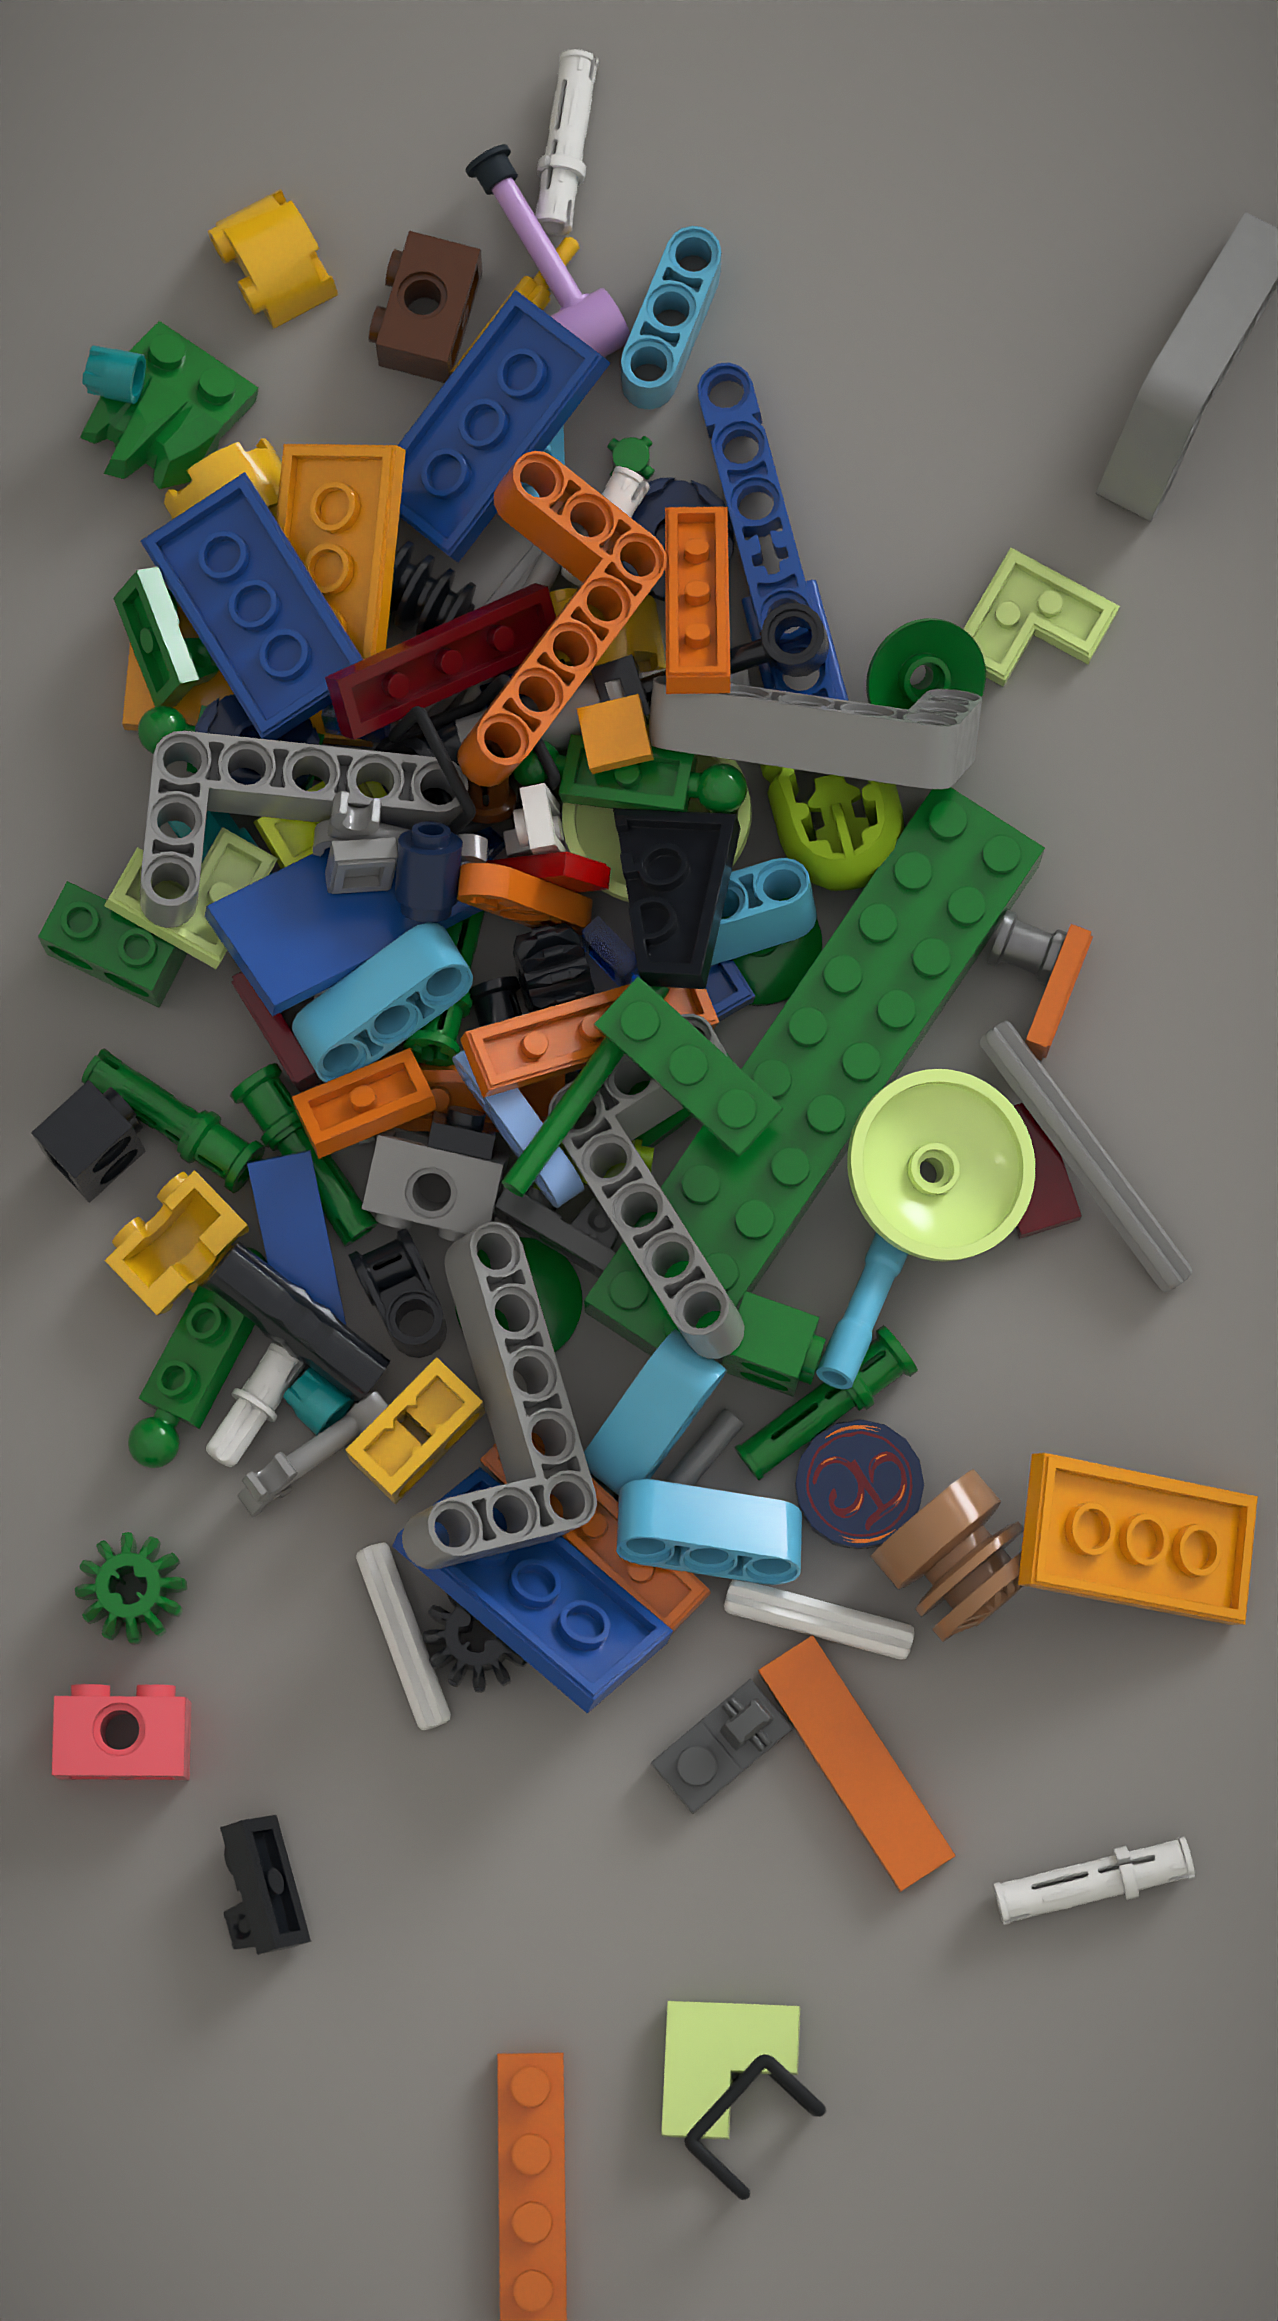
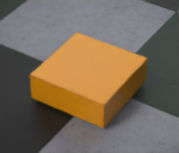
M639 694L576 708L588 766L592 774L654 760L642 700Z

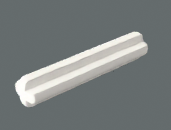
M385 1542L367 1546L357 1552L356 1559L415 1721L421 1730L435 1728L448 1722L451 1713L435 1670L429 1662L430 1656L389 1545Z
M732 1579L724 1602V1609L729 1614L813 1635L814 1637L900 1660L906 1659L909 1655L915 1634L914 1627L910 1624L753 1582Z

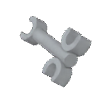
M345 791L335 794L331 819L324 820L315 827L312 850L313 855L321 856L325 849L330 848L332 841L395 837L398 850L399 836L409 830L380 823L381 800L373 799L368 807L354 808L348 805L349 792ZM459 834L458 836L463 842L461 865L486 863L488 839L475 834Z
M375 1391L349 1410L346 1416L289 1455L285 1456L283 1452H279L266 1467L257 1473L253 1471L248 1473L242 1480L246 1487L240 1491L238 1497L252 1517L260 1514L262 1509L278 1496L283 1498L292 1490L290 1484L353 1442L388 1407V1404L379 1392Z

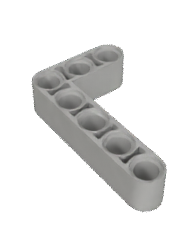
M1244 213L1148 372L1099 483L1096 495L1150 522L1153 521L1175 479L1203 413L1278 287L1277 227L1249 213Z
M658 676L653 679L648 733L651 746L666 750L916 788L946 789L952 787L975 761L982 697L961 690L932 689L926 691L908 710L730 683V693L666 694V676Z
M192 731L172 732L160 740L156 745L153 755L141 870V909L148 920L155 925L165 928L178 927L188 922L194 915L198 904L207 811L320 823L331 819L333 798L338 792L345 791L349 792V806L365 808L370 805L373 799L381 800L380 823L411 830L412 826L416 823L426 821L439 822L448 826L463 810L436 757ZM176 761H185L191 763L198 771L188 778H178L167 772L166 767ZM453 762L468 792L467 777L462 773L460 766ZM239 768H249L259 773L261 780L254 784L244 785L237 783L231 778L230 774ZM311 774L323 780L326 786L318 791L309 792L298 787L294 780L302 775ZM367 781L379 782L388 789L389 794L382 798L367 797L360 792L358 786ZM429 788H440L449 793L453 800L445 805L432 804L423 797L422 792ZM177 820L184 822L192 831L183 838H171L163 834L159 828L168 821ZM171 880L182 885L186 892L176 899H166L157 895L153 888L162 881Z
M682 1014L689 1023L727 1056L714 1029L704 1017L696 1014ZM624 1054L577 1120L578 1122L588 1115H596L593 1121L582 1129H574V1125L562 1143L690 1347L700 1356L708 1359H720L731 1354L739 1347L744 1337L742 1317L631 1142L684 1107ZM573 1081L554 1095L549 1104L548 1116ZM650 1081L648 1087L642 1092L628 1095L631 1088L637 1083ZM626 1163L623 1171L617 1176L603 1178L607 1170L612 1166ZM648 1212H658L650 1224L634 1228L636 1221L642 1215ZM680 1261H689L686 1269L680 1275L665 1278L667 1270L673 1264ZM711 1311H721L717 1321L711 1326L696 1328L699 1319L704 1314Z
M501 1222L482 1224L455 1241L446 1252L444 1264L507 1484L446 1498L409 1519L402 1533L403 1548L410 1560L417 1566L425 1569H439L552 1541L588 1523L594 1516L597 1506L596 1491L522 1242L518 1234L510 1226ZM476 1247L482 1249L487 1254L491 1269L480 1261ZM495 1309L500 1310L505 1315L509 1331L498 1323L495 1317ZM513 1370L523 1376L527 1386V1393L516 1385ZM532 1432L542 1439L545 1446V1455L535 1448L532 1442ZM550 1494L560 1501L563 1507V1518L554 1512L550 1503ZM493 1507L503 1514L507 1524L506 1532L496 1525L493 1519ZM435 1521L441 1523L446 1528L449 1534V1546L444 1545L438 1539L435 1533Z

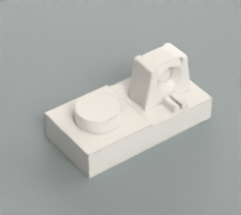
M541 783L520 788L523 808L516 809L513 812L515 829L503 832L507 856L513 858L565 851L570 852L563 833L562 806L546 784Z

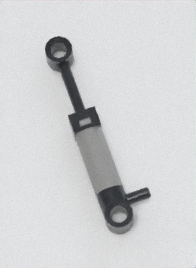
M796 602L782 604L773 609L764 620L762 630L759 632L760 639L730 648V675L768 662L771 668L775 667L784 675L792 677L808 676L817 671L826 661L829 651L828 635L818 614L809 606ZM792 627H803L812 633L810 644L800 653L790 654L779 648L781 636ZM632 654L593 667L591 670L592 675L584 679L543 734L542 739L552 744L558 752L568 749L571 734L582 736L576 708L639 694L642 700L646 723L649 725L653 679L658 676H666V670L643 677L640 667ZM530 697L521 698L526 708L539 712L536 703ZM486 710L435 728L449 757L454 763L457 764V753L461 743ZM423 733L400 742H392L389 737H386L373 750L435 757ZM382 785V787L388 795V789L384 785ZM429 788L422 792L426 800H429L434 795L437 805H445L453 800L449 793L440 788Z

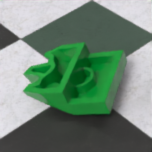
M158 321L129 350V352L143 354L146 360L145 379L139 399L135 404L100 396L80 438L94 444L106 439L114 442L115 451L103 474L126 479L143 465L147 464L154 469L153 483L159 489H164L192 481L187 470L218 450L220 439L256 403L259 387L161 321Z

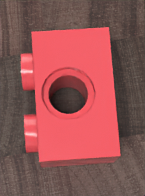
M75 1684L71 1685V1696H54L52 1776L59 1780H190L191 1701L186 1697H176V1686L159 1684L137 1685L136 1696H110V1685ZM118 1715H132L139 1724L137 1740L126 1749L118 1750L111 1748L106 1740V1728L109 1722Z

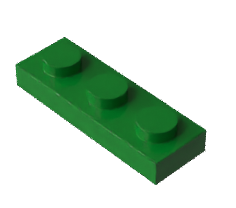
M639 976L594 1024L597 1030L738 1157L749 1148L783 1110V1107Z

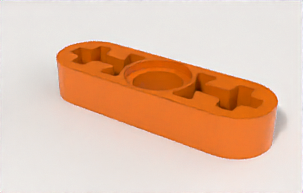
M468 863L461 865L457 900L530 928L549 923L551 926L567 923L578 936L590 933L592 899L507 866L490 863Z

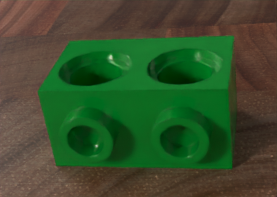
M67 881L38 935L47 955L160 1008L188 953L104 906L107 901L106 899Z
M745 1291L738 1310L744 1323V1337L739 1347L731 1354L723 1357L722 1366L727 1369V1374L794 1397L799 1381L809 1385L812 1384L824 1350L826 1338L816 1335L819 1317Z

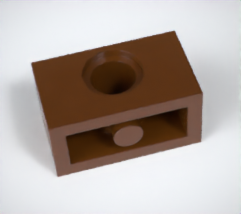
M409 231L404 250L394 249L389 260L385 285L392 287L387 307H376L370 325L369 342L376 343L379 366L443 383L447 381L450 377V371L456 365L483 273L481 249ZM420 298H430L439 304L436 310L425 315L415 314L408 309L413 301Z

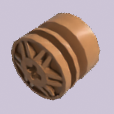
M974 1469L964 1474L931 1500L871 1555L874 1562L898 1590L909 1586L924 1576L933 1586L915 1608L921 1617L929 1613L944 1600L951 1606L953 1610L932 1629L942 1642L956 1633L974 1626L977 1627L1024 1587L1018 1585L1021 1552L1012 1559L1004 1550L1024 1531V1527L1017 1521L993 1535L990 1534L984 1527V1524L995 1513L1001 1500Z

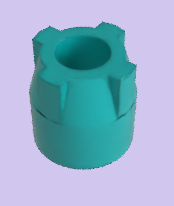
M93 345L90 348L86 368L83 372L82 384L86 386L87 393L135 404L140 397L146 372L145 356L134 352Z
M311 1367L283 1395V1398L287 1400L286 1402L292 1407L296 1416L315 1435H318L346 1416L354 1404L353 1400Z

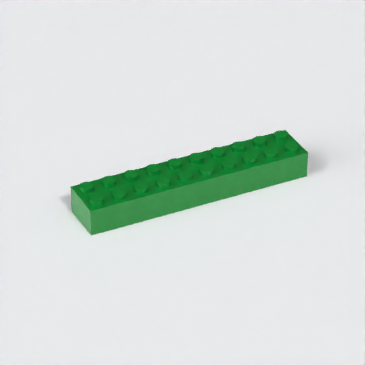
M951 787L931 789L897 839L892 853L878 867L741 1068L783 1107L781 1113L740 1157L735 1155L705 1126H702L660 1187L737 1310H739L745 1291L753 1292L848 1151L853 1127L863 1108L881 1089L896 1080L1003 921L1007 910L1012 908L1039 868L1045 847ZM648 1212L642 1215L634 1228L650 1224L658 1212ZM623 1242L584 1299L585 1313L652 1356L672 1331L677 1329L680 1332L627 1245ZM680 1261L673 1264L667 1270L665 1278L680 1275L686 1269L689 1261ZM711 1311L704 1314L699 1319L696 1328L711 1326L717 1321L721 1311Z

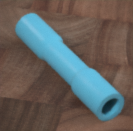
M877 1232L865 1256V1267L844 1316L836 1324L816 1370L820 1380L838 1389H849L852 1387L872 1341L874 1325L895 1277L900 1274L908 1256L907 1253L885 1241Z

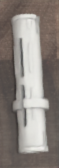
M572 49L563 51L560 54L559 75L554 94L548 142L545 155L541 156L538 160L537 175L541 180L535 216L545 233L552 235H565L572 231L574 204L578 185L582 184L585 180L586 165L582 162L583 148L599 59L597 57L593 58L592 53L584 50Z
M1183 1836L1177 1840L1128 1851L1126 1846L1114 1848L1112 1856L1057 1868L1052 1871L1003 1883H993L1003 1925H1007L1013 1921L1068 1909L1122 1894L1126 1900L1139 1897V1890L1187 1878L1193 1879L1195 1878V1870L1188 1843Z

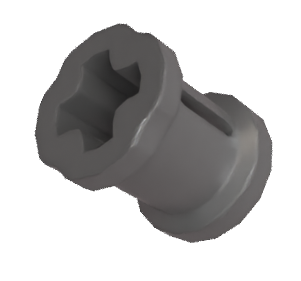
M1007 910L987 963L997 966L1000 962L1011 964L1037 975L1038 983L1047 985L1067 932L1057 929L1052 934L1018 921L1017 913Z

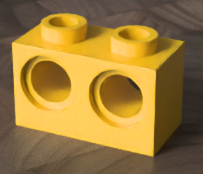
M436 1357L345 1451L349 1460L396 1505L486 1413L484 1403Z

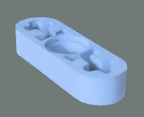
M461 1051L452 1057L459 1075L517 1158H519L542 1126V1121L518 1088L483 1098L465 1051ZM560 1146L535 1179V1183L542 1193L556 1208L585 1190L581 1178Z

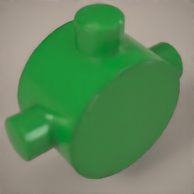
M643 436L641 439L627 437L620 441L613 438L607 446L613 452L612 472L617 466H621L649 480L655 472L649 466V447L653 444L652 441L646 436Z

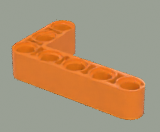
M528 452L516 460L496 487L494 505L497 513L507 524L582 583L461 743L458 750V763L461 771L471 782L479 786L492 787L501 784L529 755L662 576L667 565L663 545L655 536L563 463L546 452ZM521 482L532 486L537 491L539 497H534L527 493L522 487ZM571 522L582 525L589 537L579 534L573 528ZM621 561L631 564L636 569L638 576L628 573ZM587 605L598 608L603 613L606 621H601L594 617ZM553 649L565 653L570 658L573 666H567L560 662L555 656ZM519 694L530 697L536 703L539 712L526 708L521 702ZM484 740H491L497 743L503 750L505 758L493 755L487 749Z

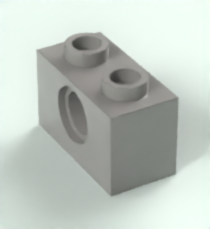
M396 1127L378 1134L362 1204V1210L376 1213L375 1220L377 1222L401 1229L413 1228L414 1222L438 1227L437 1235L439 1237L455 1242L478 1226L495 1221V1204L501 1195L503 1186L501 1182L505 1178L509 1154L492 1150L491 1159L485 1160L427 1147L429 1135ZM434 1173L445 1178L451 1189L450 1198L444 1202H432L426 1199L419 1190V1177L424 1174Z

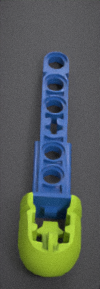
M718 363L708 368L701 376L698 383V397L709 438L712 437L713 455L751 596L741 600L751 641L761 638L759 632L762 630L764 620L773 609L782 604L794 602L807 605L818 614L825 627L829 641L826 661L818 669L819 678L813 687L802 691L791 689L784 682V674L775 667L771 668L769 662L758 666L763 686L766 689L849 701L817 581H805L766 431L761 425L763 422L752 380L748 372L741 366L732 363ZM723 381L738 383L744 390L742 399L730 408L715 406L709 399L711 390ZM742 436L752 438L757 442L759 449L757 455L751 461L736 464L725 457V447L732 439ZM754 492L767 494L774 502L772 511L760 520L745 518L739 512V505L742 499ZM771 535L775 555L778 559H783L779 562V572L768 574L765 566H759L763 563V554L758 537ZM799 627L791 633H784L780 638L779 648L790 654L800 653L810 644L812 633L803 627ZM760 764L763 777L771 783L767 794L779 840L787 858L794 859L803 864L809 873L810 882L825 889L843 891L865 887L878 867L892 853L897 839L904 831L903 809L896 784L868 780L869 784L862 788L861 797L860 789L846 783L844 776L826 775L814 779L816 791L807 802V805L803 802L796 803L795 798L799 793L794 769ZM863 798L866 818L855 817L852 803ZM810 812H821L825 826L814 831Z

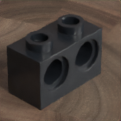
M89 1080L31 1132L47 1159L89 1203L146 1152L137 1136V1133L143 1129V1126L135 1118L137 1116L135 1111L112 1087L102 1094Z

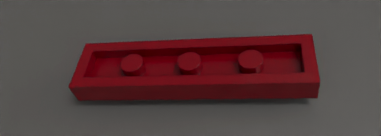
M537 583L531 584L326 676L325 680L341 735L353 740L402 719L415 706L426 708L520 665L556 618L548 586Z

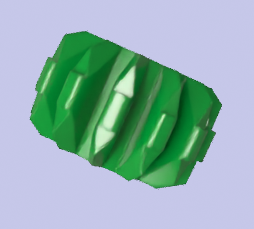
M126 1532L122 1534L120 1540L122 1553L116 1555L113 1548L105 1540H102L96 1547L106 1562L101 1567L92 1561L83 1560L81 1562L80 1570L86 1575L95 1578L96 1581L93 1584H82L75 1587V1595L83 1600L98 1599V1601L84 1611L82 1616L88 1624H92L108 1615L102 1628V1636L104 1638L113 1640L119 1634L123 1624L126 1623L127 1639L129 1643L135 1645L140 1644L142 1639L141 1623L147 1622L150 1630L158 1637L166 1633L164 1624L156 1617L161 1609L171 1616L179 1617L183 1608L177 1602L166 1598L167 1593H180L187 1590V1581L181 1577L164 1578L176 1569L180 1564V1560L174 1553H170L155 1561L161 1544L157 1538L150 1536L144 1542L139 1554H137L135 1537L131 1532ZM130 1573H134L142 1583L147 1584L146 1593L143 1595L137 1592L136 1595L140 1600L133 1604H128L121 1594L115 1593L118 1582L126 1585V1581L122 1577Z

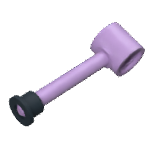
M502 144L483 152L468 164L465 171L470 178L476 177L487 195L494 194L560 304L561 309L551 315V317L603 357L624 347L630 332L619 308L604 288H599L591 294L582 295L515 183L518 174L508 159L511 153L509 147L506 144Z

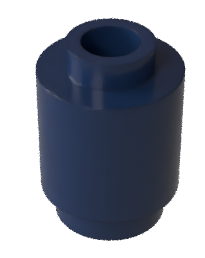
M432 821L419 822L413 825L411 830L403 832L398 838L395 898L401 903V913L411 920L418 922L446 920L452 914V907L459 901L457 900L463 842L445 824Z

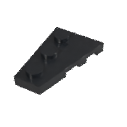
M613 808L620 842V858L626 881L630 907L628 910L640 978L649 986L706 989L741 830L737 815Z

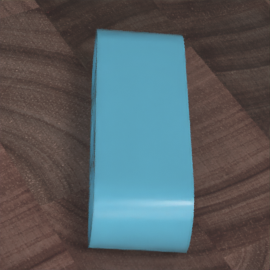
M689 226L681 228L668 241L623 350L621 358V386L623 394L631 404L638 408L650 410L660 408L669 402L676 391L718 288L721 275L722 251L719 240L711 231L704 227ZM693 255L705 259L708 262V266L701 271L692 272L683 269L678 263L683 258ZM671 309L681 312L687 319L680 325L671 327L661 324L656 317L661 312ZM653 364L660 367L664 374L657 380L643 381L637 378L633 372L641 365Z
M778 858L731 872L722 917H731L722 919L720 922L711 965L796 940L806 935L814 927L817 919L816 906L809 873L803 864L794 859ZM783 898H790L788 900L779 901Z
M429 922L420 924L402 934L307 1004L297 1013L293 1021L292 1031L319 1079L328 1082L376 1062L417 1030H420L457 1003L468 993L472 986L473 974L443 926L438 923Z
M677 1329L672 1331L649 1358L585 1449L584 1454L590 1473L617 1495H619L620 1488L626 1483L634 1480L651 1479L723 1379L727 1369L714 1359L698 1355L690 1347L681 1332Z
M650 1479L631 1481L624 1484L619 1490L616 1552L628 1562L768 1585L786 1584L800 1576L802 1512L799 1507L792 1503Z

